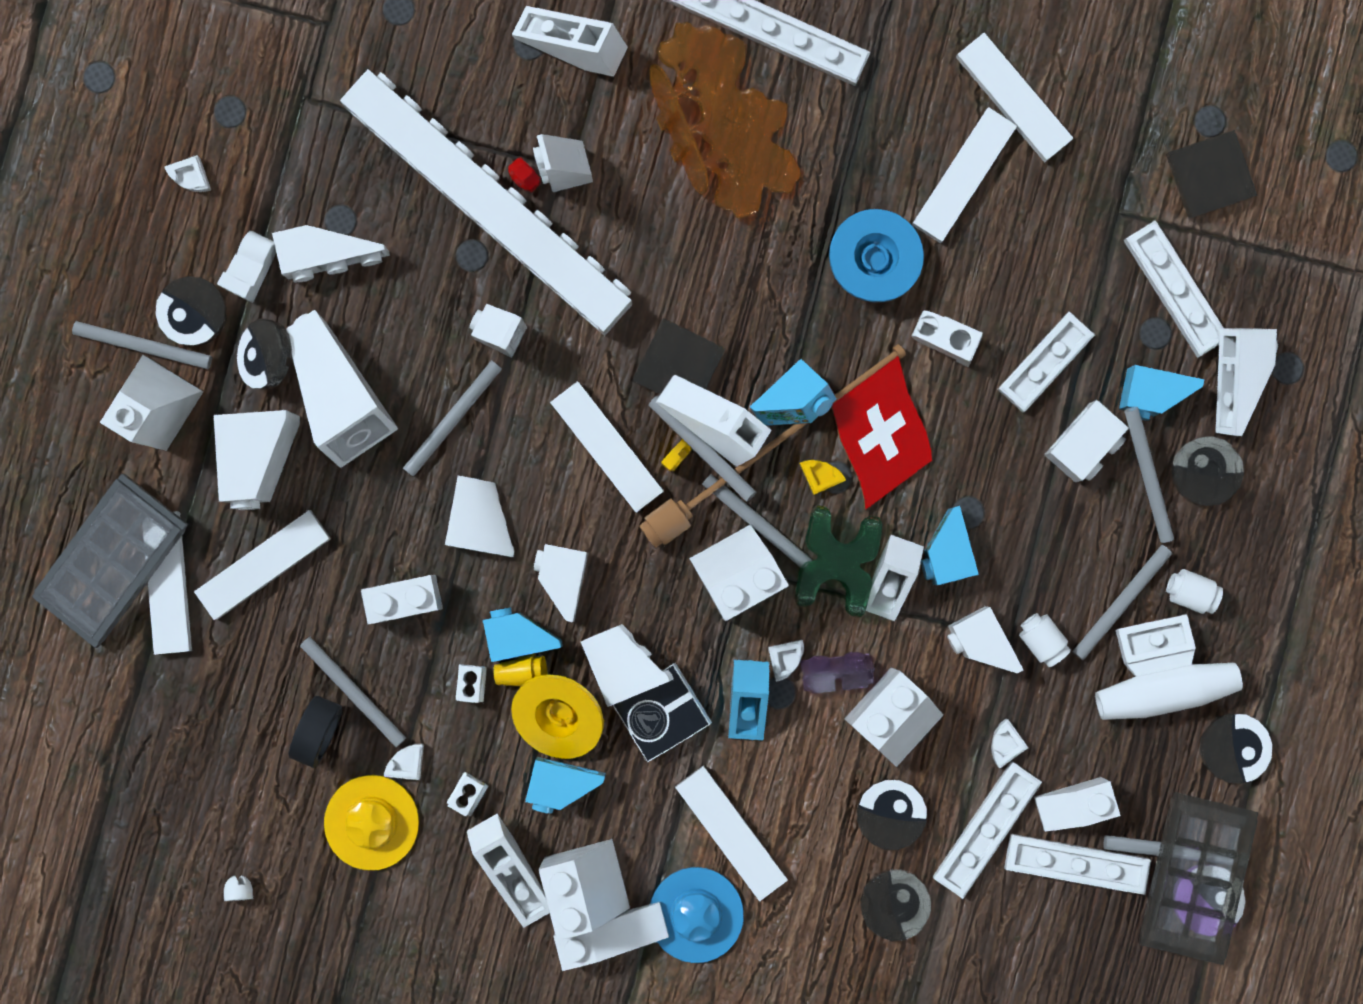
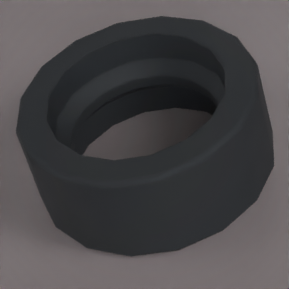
M315 696L304 711L296 728L288 752L289 758L312 768L317 767L337 729L342 706L320 696Z

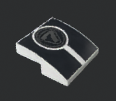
M676 662L662 670V672L668 670L672 674L673 680L613 705L647 762L712 723Z

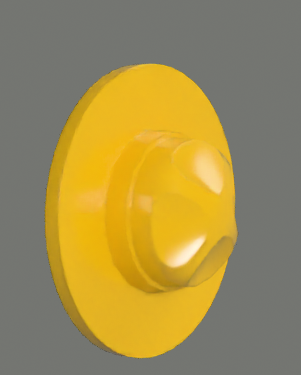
M559 675L536 676L526 681L513 698L511 712L518 733L531 747L545 755L561 759L580 757L591 751L602 735L604 719L598 702L585 687L572 679Z
M379 775L357 777L341 786L330 799L324 817L325 835L333 852L348 865L362 870L384 869L399 862L414 845L419 830L418 809L410 793L395 780Z

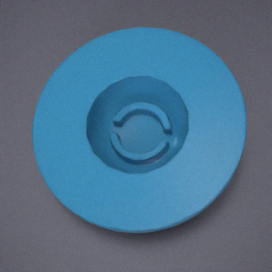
M869 209L853 214L838 227L830 244L829 262L835 279L849 294L868 302H886L902 296L914 285L923 266V246L918 233L906 219L887 210Z
M689 867L678 870L660 883L651 899L650 904L661 903L669 933L668 938L657 941V943L669 955L681 961L702 963L714 960L722 956L734 945L741 932L743 905L739 893L725 876L712 869Z

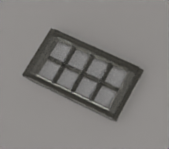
M1174 791L1170 801L1140 931V945L1224 965L1258 822V812Z

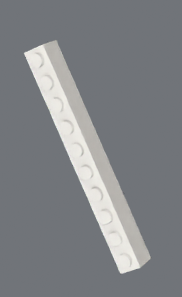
M367 69L341 98L340 101L346 110L605 336L632 306V301L628 298L631 294L629 289L617 279L611 283L602 275L605 269L591 256L585 260L576 252L579 246L565 233L560 237L550 229L552 222L538 210L534 214L524 206L525 198L514 188L510 187L506 191L497 182L500 177L489 166L484 164L480 168L471 160L474 154L460 141L456 145L445 137L448 131L435 119L432 118L430 122L425 120L419 114L422 111L421 107L409 96L406 95L404 99H401L393 91L396 86L384 74L380 72L376 77Z

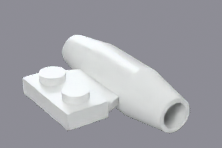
M1186 614L1115 630L1124 665L1127 666L1135 677L1096 692L1095 698L1102 720L1148 718L1203 706L1242 690L1243 683L1236 663L1192 664L1196 647Z

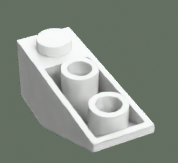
M544 134L537 135L539 147L533 148V152L543 184L550 183L552 191L557 192L593 182L583 141Z
M308 225L272 233L281 274L287 279H293V282L296 283L313 279L314 273L327 271V274H338L348 270V265L361 263L362 266L376 265L382 262V257L390 256L389 250L383 244Z
M677 375L672 376L655 402L736 467L754 458L772 431L745 408Z

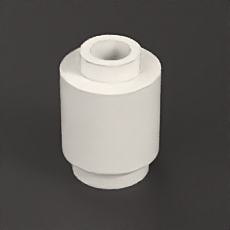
M1182 569L1178 574H1172L1166 588V592L1170 593L1171 602L1201 614L1205 612L1213 614L1217 610L1223 596V588L1217 586L1216 581Z
M1036 613L1021 624L1023 631L1019 636L1040 663L1044 662L1048 667H1052L1070 653L1071 650L1067 646L1068 640L1047 614L1040 617Z

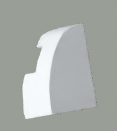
M198 155L165 166V170L170 178L184 189L193 192L211 191L203 164Z
M803 640L768 647L776 682L787 678L798 667L804 650Z
M1004 719L999 724L992 738L991 750L998 768L1003 767L1028 749L1008 719Z
M424 744L409 745L398 751L388 762L384 777L419 780L421 778Z

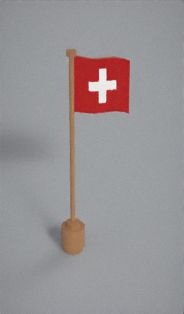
M899 344L892 348L893 352L836 393L837 399L831 406L840 442L861 487L865 510L932 461L927 432L905 383L900 359L906 356V352ZM807 423L794 424L760 449L754 458L737 466L734 470L740 474ZM721 478L686 505L682 500L675 503L670 498L644 517L645 522L639 525L640 529L654 548L661 544L667 545L691 527L688 520L693 515L689 510L727 482Z

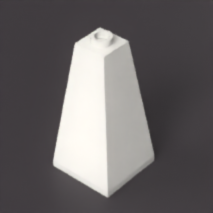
M316 310L309 314L301 315L294 321L293 325L285 329L311 433L317 448L342 468L398 430V427L327 322Z
M142 355L100 423L130 442L167 451L203 391L145 355Z

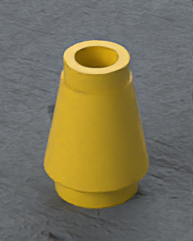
M535 653L494 665L496 685L521 687L531 678L548 675L545 657L536 656Z

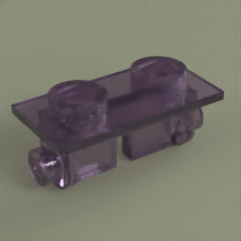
M850 652L844 656L832 658L814 656L809 660L800 661L803 673L804 691H811V694L836 691L835 679H841L843 690L868 688V684H874L873 672L875 671L870 653Z

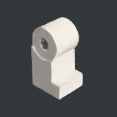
M249 231L243 238L237 255L235 254L226 273H222L217 284L225 290L253 303L276 255L274 241L254 231Z
M924 310L911 337L917 342L956 359V362L969 367L983 333L948 317H942Z

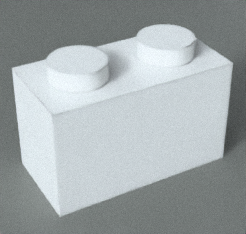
M1095 400L1085 407L1044 455L1074 482L1083 481L1084 478L1090 481L1103 467L1099 461L1106 453L1109 452L1112 455L1123 445L1126 439L1122 435L1129 427L1098 400Z
M436 575L361 589L368 624L443 609Z

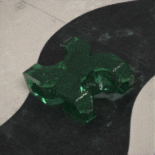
M816 505L813 508L805 535V544L807 549L817 555V558L805 562L799 568L795 590L797 606L808 607L812 605L820 585L829 579H835L841 582L845 588L846 612L852 617L857 618L864 615L871 592L872 580L870 574L860 568V564L872 561L878 554L882 532V521L879 517L869 516L864 518L856 538L848 544H843L837 541L831 533L830 510L821 505Z

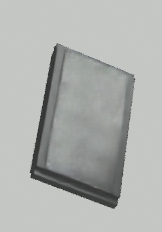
M122 473L113 482L34 590L35 593L32 597L94 648H98L106 640L167 557L189 524L126 474Z

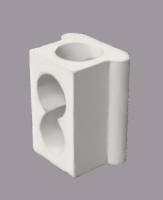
M459 664L456 690L457 701L484 702L487 667ZM470 671L477 675V681L473 684L475 689L473 696H468L465 692V688L469 684L465 676Z
M464 772L447 801L448 807L464 816L468 815L471 817L488 785ZM472 784L476 788V793L468 797V805L463 806L459 803L458 799L466 793L464 790L465 785Z

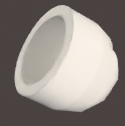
M241 875L239 880L232 876L225 883L224 901L253 899L251 882L245 876Z

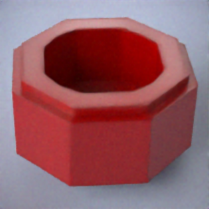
M517 158L508 166L511 179L525 192L532 193L541 184L540 177L522 158Z

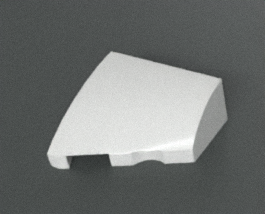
M458 476L445 545L514 557L515 550L510 540L496 484Z
M623 624L581 641L607 707L674 679L668 670L662 672L650 659L652 654L644 646L636 643L633 634Z

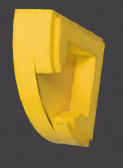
M682 439L663 459L661 465L668 471L673 472L691 452L692 448Z
M807 460L799 463L813 495L846 481L843 474L827 462Z

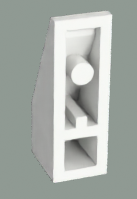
M530 6L525 7L512 33L514 39L576 67L613 77L628 48L613 23Z
M1220 328L1216 433L1234 436L1243 435L1275 366L1278 349L1276 340L1277 329Z
M495 814L467 830L473 856L523 928L549 914L542 886L499 815Z
M657 902L626 910L593 932L557 941L555 934L553 937L562 971L597 963L668 938L669 933L661 903Z

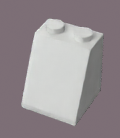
M287 410L214 415L219 502L230 503L231 509L254 510L260 509V502L271 501L300 425V416Z
M751 525L689 558L724 621L731 619L789 586L773 556Z
M890 668L844 719L897 767L941 719L943 714L931 699L901 671Z
M612 839L544 857L539 868V874L557 941L593 932L630 909Z

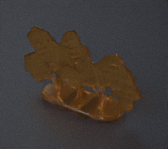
M689 22L675 23L673 36L668 40L662 41L657 50L659 60L667 67L676 70L674 87L661 66L652 64L649 70L652 91L660 109V113L656 118L661 131L668 129L674 143L670 148L674 162H682L695 190L701 195L705 194L709 187L707 169L716 173L719 180L715 193L716 205L725 211H732L738 219L744 218L759 211L764 187L773 192L789 194L794 188V183L799 181L801 176L800 168L791 155L790 150L783 149L771 141L772 134L785 125L788 104L777 99L768 100L764 93L755 88L741 91L736 87L735 81L745 66L746 44L743 40L731 34H723L718 28L712 27L709 24L695 28ZM685 61L686 66L684 70L680 71L678 64ZM690 69H695L697 71L695 82L691 86L684 88L683 85L687 84V80L683 78ZM696 89L701 94L693 96L690 94V91ZM686 96L698 103L702 114L699 122L692 125L688 124L679 103V98ZM694 133L701 134L703 139L712 146L713 151L704 160L693 136ZM725 161L729 164L726 169H720L717 165Z

